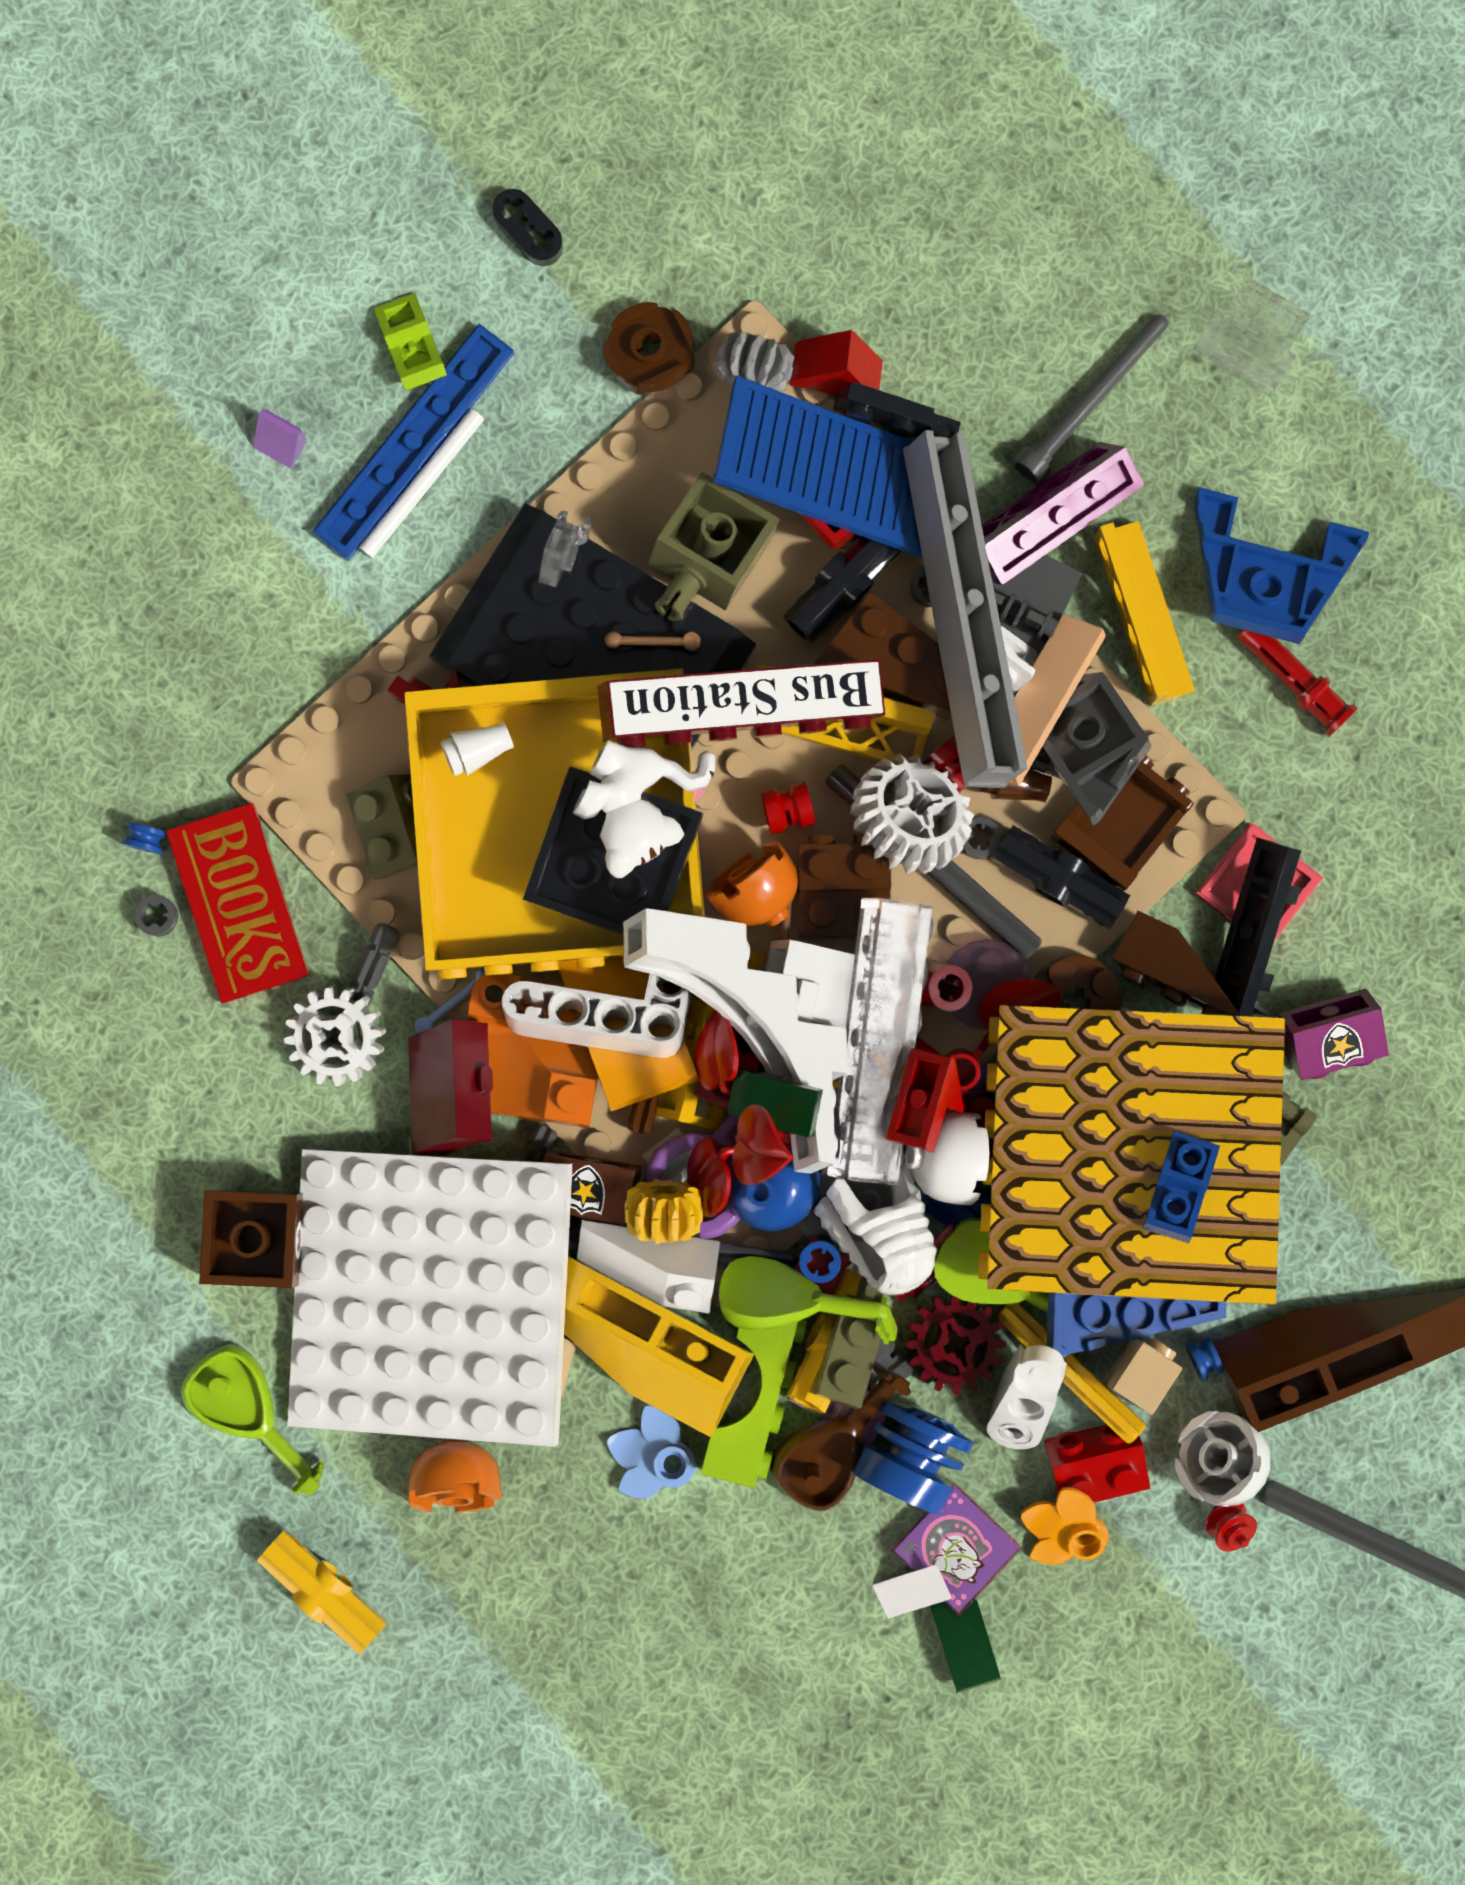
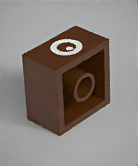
M205 1190L199 1284L294 1288L299 1286L303 1194Z

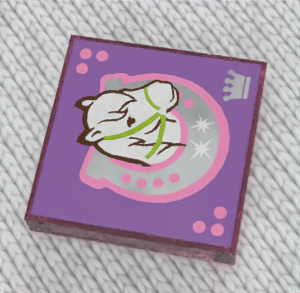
M953 1483L954 1489L942 1515H936L927 1511L891 1551L913 1572L937 1565L951 1595V1599L944 1602L960 1617L1018 1555L1023 1547L960 1487Z

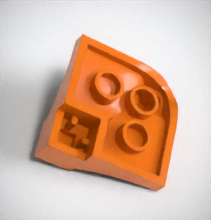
M510 974L482 975L476 980L471 991L467 1021L488 1023L489 1067H491L493 1072V1089L490 1092L491 1114L589 1129L598 1076L587 1046L518 1035L507 1025L502 1007V999L497 1003H491L485 997L489 988L497 987L504 994L511 984L518 981H529L560 987L565 986L529 980ZM524 1004L523 1009L517 1012L519 1014H525L526 1008L532 1007V1005ZM546 1006L547 1015H543V1017L548 1019V1006ZM573 1009L566 1010L559 1016V1019L566 1023L577 1021Z

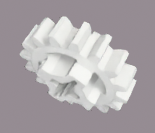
M335 985L325 988L324 998L318 990L307 994L310 1005L304 1001L296 1003L293 1007L300 1016L291 1017L285 1023L290 1028L295 1029L294 1034L284 1038V1043L295 1045L297 1051L289 1056L290 1061L302 1059L305 1064L300 1073L304 1076L312 1070L316 1071V1083L320 1085L326 1082L329 1076H332L335 1086H341L345 1083L346 1074L353 1082L362 1078L360 1067L367 1071L373 1069L377 1064L370 1055H379L385 1048L375 1042L377 1037L386 1033V1028L374 1026L373 1021L381 1015L380 1011L377 1010L369 1013L365 1009L370 1000L368 996L358 1001L353 1000L354 988L351 987L344 989L340 996H338ZM336 1006L345 1010L339 1015H331L326 1010H320V1008ZM358 1023H360L363 1031V1041L359 1039ZM337 1027L341 1031L338 1036L340 1042L333 1044L329 1040L332 1036L331 1029ZM307 1030L311 1033L312 1048H310L308 1043ZM330 1057H339L344 1062L348 1060L350 1063L333 1065L325 1061Z

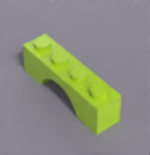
M808 1317L774 1329L750 1330L738 1328L736 1338L754 1353L759 1363L762 1375L760 1392L753 1406L744 1415L734 1421L718 1424L713 1436L709 1438L701 1474L755 1488L757 1477L767 1478L773 1452L765 1450L769 1432L775 1434L779 1432L785 1408L777 1405L781 1387L790 1389L796 1362L788 1359L792 1343H802Z

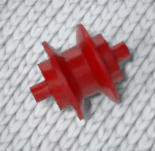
M1243 1504L1214 1506L1205 1521L1207 1534L1215 1538V1543L1220 1550L1226 1552L1247 1547L1257 1529L1256 1520L1253 1516L1246 1514V1508Z

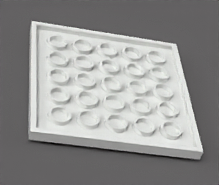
M302 1149L300 1194H303L300 1268L299 1286L295 1287L287 1426L550 1447L559 1445L573 1164Z

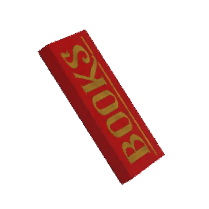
M250 803L166 830L221 1004L309 977L310 973L255 804Z

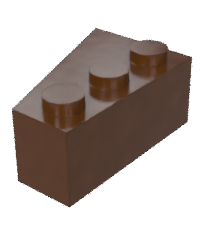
M870 592L814 664L880 659L884 696L892 698L894 701L933 711L936 716L948 719L951 716L938 643Z

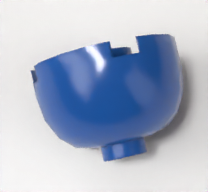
M787 1148L792 1154V1148ZM793 1159L776 1175L757 1185L742 1184L736 1177L733 1162L729 1168L731 1175V1189L728 1198L730 1208L742 1222L757 1230L774 1232L794 1227L810 1213L820 1196L821 1178L819 1172L816 1171L811 1174L795 1172Z

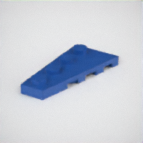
M1048 1293L1046 1346L1057 1350L1062 1357H1066L1068 1354L1084 1350L1091 1351L1107 1347V1345L1136 1340L1167 1330L1174 1331L1226 1318L1227 1302Z

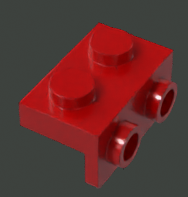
M1105 1423L1102 1426L1077 1432H1066L1057 1437L1044 1440L1045 1451L1051 1465L1056 1496L1061 1488L1070 1487L1082 1491L1095 1503L1151 1489L1144 1447L1140 1436L1130 1444L1126 1443Z

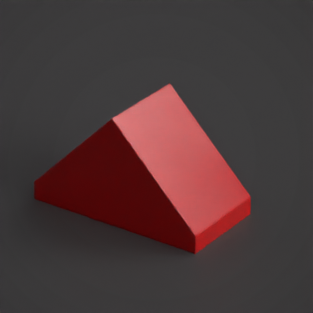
M852 329L804 339L795 343L792 365L794 369L790 385L833 395L839 393L852 382L877 390L880 389L883 360Z

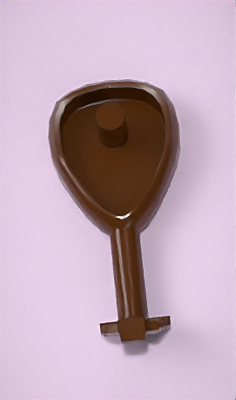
M876 1366L874 1372L882 1379L864 1398L861 1409H854L848 1417L838 1416L825 1419L790 1434L779 1444L772 1455L770 1470L779 1488L801 1506L814 1511H827L839 1504L851 1489L856 1477L852 1472L862 1451L861 1429L895 1391L906 1397L910 1395V1383L893 1371L887 1373L879 1366Z

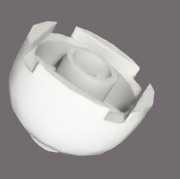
M953 1111L945 1112L934 1153L907 1146L905 1154L906 1165L909 1169H912L914 1179L923 1193L932 1199L959 1205H972L979 1199L981 1193H973L976 1181H986L989 1164V1139L987 1129L977 1127L976 1120L982 1119L978 1113L963 1112L961 1114Z
M1207 1411L1192 1419L1181 1432L1178 1443L1182 1445L1179 1450V1459L1175 1458V1470L1180 1484L1192 1497L1215 1506L1240 1505L1253 1498L1266 1483L1270 1472V1449L1264 1434L1257 1432L1247 1419L1230 1412Z

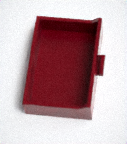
M451 1019L409 1037L412 1154L442 1156L475 1143L492 1141L490 1092L493 1089V1072L491 1067H489L488 1023Z

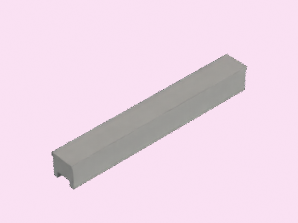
M925 430L909 446L903 448L964 787L1005 788L1008 786V782L1028 768L964 433H956L951 438L934 437L933 431Z

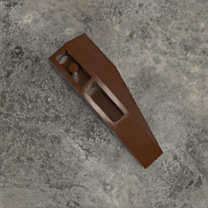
M1465 1288L1295 1309L1212 1342L1224 1368L1223 1375L1240 1417L1247 1419L1257 1432H1261L1386 1382L1465 1347Z

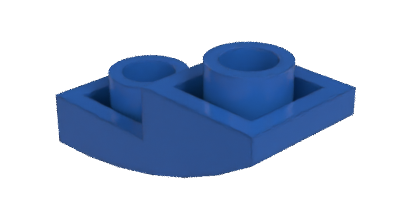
M1176 1131L1173 1132L1143 1229L1189 1244L1204 1195L1210 1182L1220 1145Z

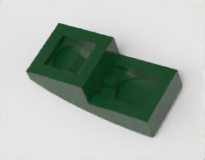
M738 1066L737 1075L733 1080L727 1113L740 1118L742 1112L748 1106L754 1104L761 1105L769 1112L777 1130L810 1138L815 1134L823 1089L783 1080L782 1076Z
M976 1595L960 1612L954 1609L947 1601L930 1605L956 1693L1001 1680Z

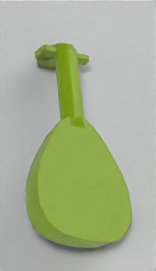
M971 1216L955 1226V1232L940 1246L935 1259L934 1276L941 1288L963 1301L980 1304H1013L1026 1300L1047 1312L1048 1293L988 1290V1280L978 1279L979 1251H989L990 1232H980V1217Z
M754 1256L738 1258L729 1263L720 1280L719 1301L721 1312L726 1321L737 1328L750 1330L774 1329L803 1320L820 1311L873 1320L876 1322L875 1332H878L880 1339L883 1340V1344L889 1345V1341H896L898 1328L889 1305H887L886 1297H882L880 1303L822 1293L818 1285L788 1265L776 1260Z
M232 1343L219 1345L202 1356L188 1371L180 1390L183 1403L189 1412L201 1423L212 1429L240 1438L260 1439L297 1479L298 1482L290 1490L298 1496L304 1492L310 1497L320 1487L318 1480L323 1477L321 1473L325 1463L320 1460L312 1468L275 1429L272 1396L266 1375L258 1361L244 1347Z

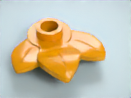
M1063 1487L1057 1495L1056 1503L1049 1500L1038 1501L1021 1511L1020 1515L1024 1525L1038 1538L1029 1554L1030 1558L1037 1562L1058 1565L1063 1564L1072 1557L1080 1560H1091L1101 1555L1108 1543L1107 1527L1101 1519L1096 1517L1094 1502L1088 1495L1078 1489Z

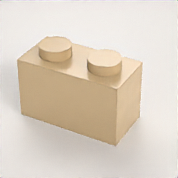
M1145 1337L1143 1341L1138 1339L1128 1340L1102 1382L1140 1409L1153 1415L1183 1368L1172 1361L1177 1354L1155 1338Z

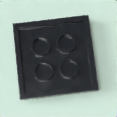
M569 766L523 900L624 935L623 922L645 908L670 912L704 813L643 792L641 800L651 802L660 809L662 815L676 820L681 825L684 836L679 843L665 847L662 853L644 865L635 866L625 877L615 878L606 867V849L600 837L606 813L600 810L595 817L583 819L573 814L582 790L587 788L589 781L601 784L602 780L588 772Z

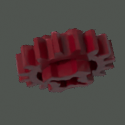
M951 1295L949 1304L944 1305L941 1299L936 1296L933 1298L934 1310L929 1312L921 1306L917 1309L923 1318L920 1324L915 1322L908 1323L907 1327L916 1333V1338L906 1340L905 1346L916 1349L917 1353L908 1362L910 1366L922 1364L924 1368L918 1376L922 1382L931 1376L935 1377L934 1389L940 1392L945 1383H950L952 1393L959 1395L961 1384L967 1383L974 1392L978 1390L976 1378L981 1375L984 1379L991 1381L993 1376L987 1368L990 1364L1002 1365L1003 1360L994 1355L995 1349L1006 1346V1341L994 1337V1333L1003 1326L1001 1322L989 1323L987 1321L992 1312L989 1306L982 1308L978 1312L975 1310L976 1303L966 1301L965 1305H961L960 1299ZM952 1313L967 1314L979 1324L968 1328L960 1326L956 1323ZM936 1320L939 1331L935 1341L925 1346L926 1333L930 1325ZM947 1324L957 1336H966L967 1342L961 1345L963 1364L951 1350L944 1351L943 1346L949 1342ZM985 1341L983 1357L974 1367L972 1356L976 1346ZM941 1360L951 1362L955 1365L958 1374L943 1373L937 1370L932 1363H937Z

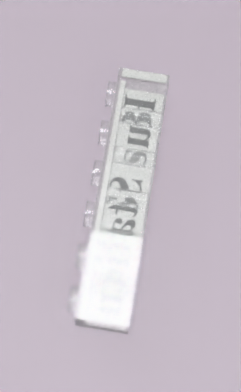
M884 898L861 899L846 1020L850 1061L848 1073L839 1077L834 1116V1133L838 1140V1148L835 1155L836 1163L828 1166L827 1176L852 1181L898 1185L899 1174L902 1172L905 1164L903 1145L885 1138L911 1048L915 1049L916 1035L922 1026V1013L920 1011L921 994L928 978V968L925 962L928 942L934 930V923L931 918V905Z

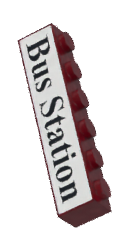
M880 659L610 680L597 686L603 742L608 740L612 742L617 741V744L627 747H645V739L663 737L664 745L692 743L691 735L709 734L710 742L737 739V731L754 730V738L782 735V727L798 726L799 734L819 733L827 731V723L843 722L844 730L870 728L872 719L885 715Z

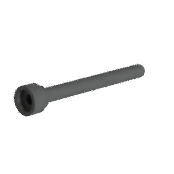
M1161 314L1155 315L1039 444L1033 443L1030 448L1024 447L1012 460V465L1022 476L1034 485L1040 484L1051 471L1050 465L1053 462L1052 456L1167 329V318Z

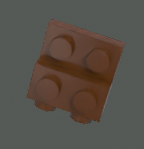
M865 834L854 835L852 844H835L834 835L808 836V844H799V938H859L863 900L891 904V869H889V859L885 856L874 859L876 849L872 845L861 846L862 837Z

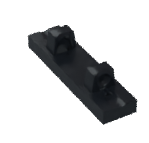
M1257 837L1214 978L1240 1015L1249 1017L1252 1016L1259 991H1270L1274 975L1265 972L1280 920L1285 904L1296 905L1301 889L1298 886L1291 885L1301 850Z

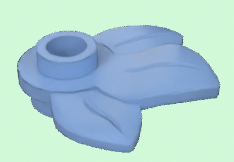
M646 1405L641 1416V1429L623 1430L607 1439L609 1450L614 1459L627 1469L618 1488L625 1495L637 1499L649 1498L664 1486L674 1488L684 1485L694 1474L695 1457L692 1450L681 1442L678 1422L674 1417L653 1406ZM675 1455L680 1458L682 1466L677 1472H669L665 1469L664 1460L667 1456Z

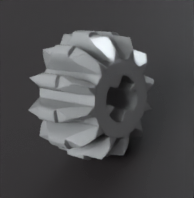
M734 332L728 334L722 347L719 348L715 373L725 384L733 385L734 379L739 376L783 392L792 376L794 356L785 345L777 344L774 339L764 338L760 334L752 335L748 332Z

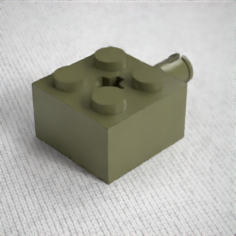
M701 472L657 537L648 562L649 565L673 579L661 598L656 601L655 607L657 611L664 616L671 604L675 602L668 619L679 621L696 593L726 611L770 544L780 518L732 489L714 483L712 477Z

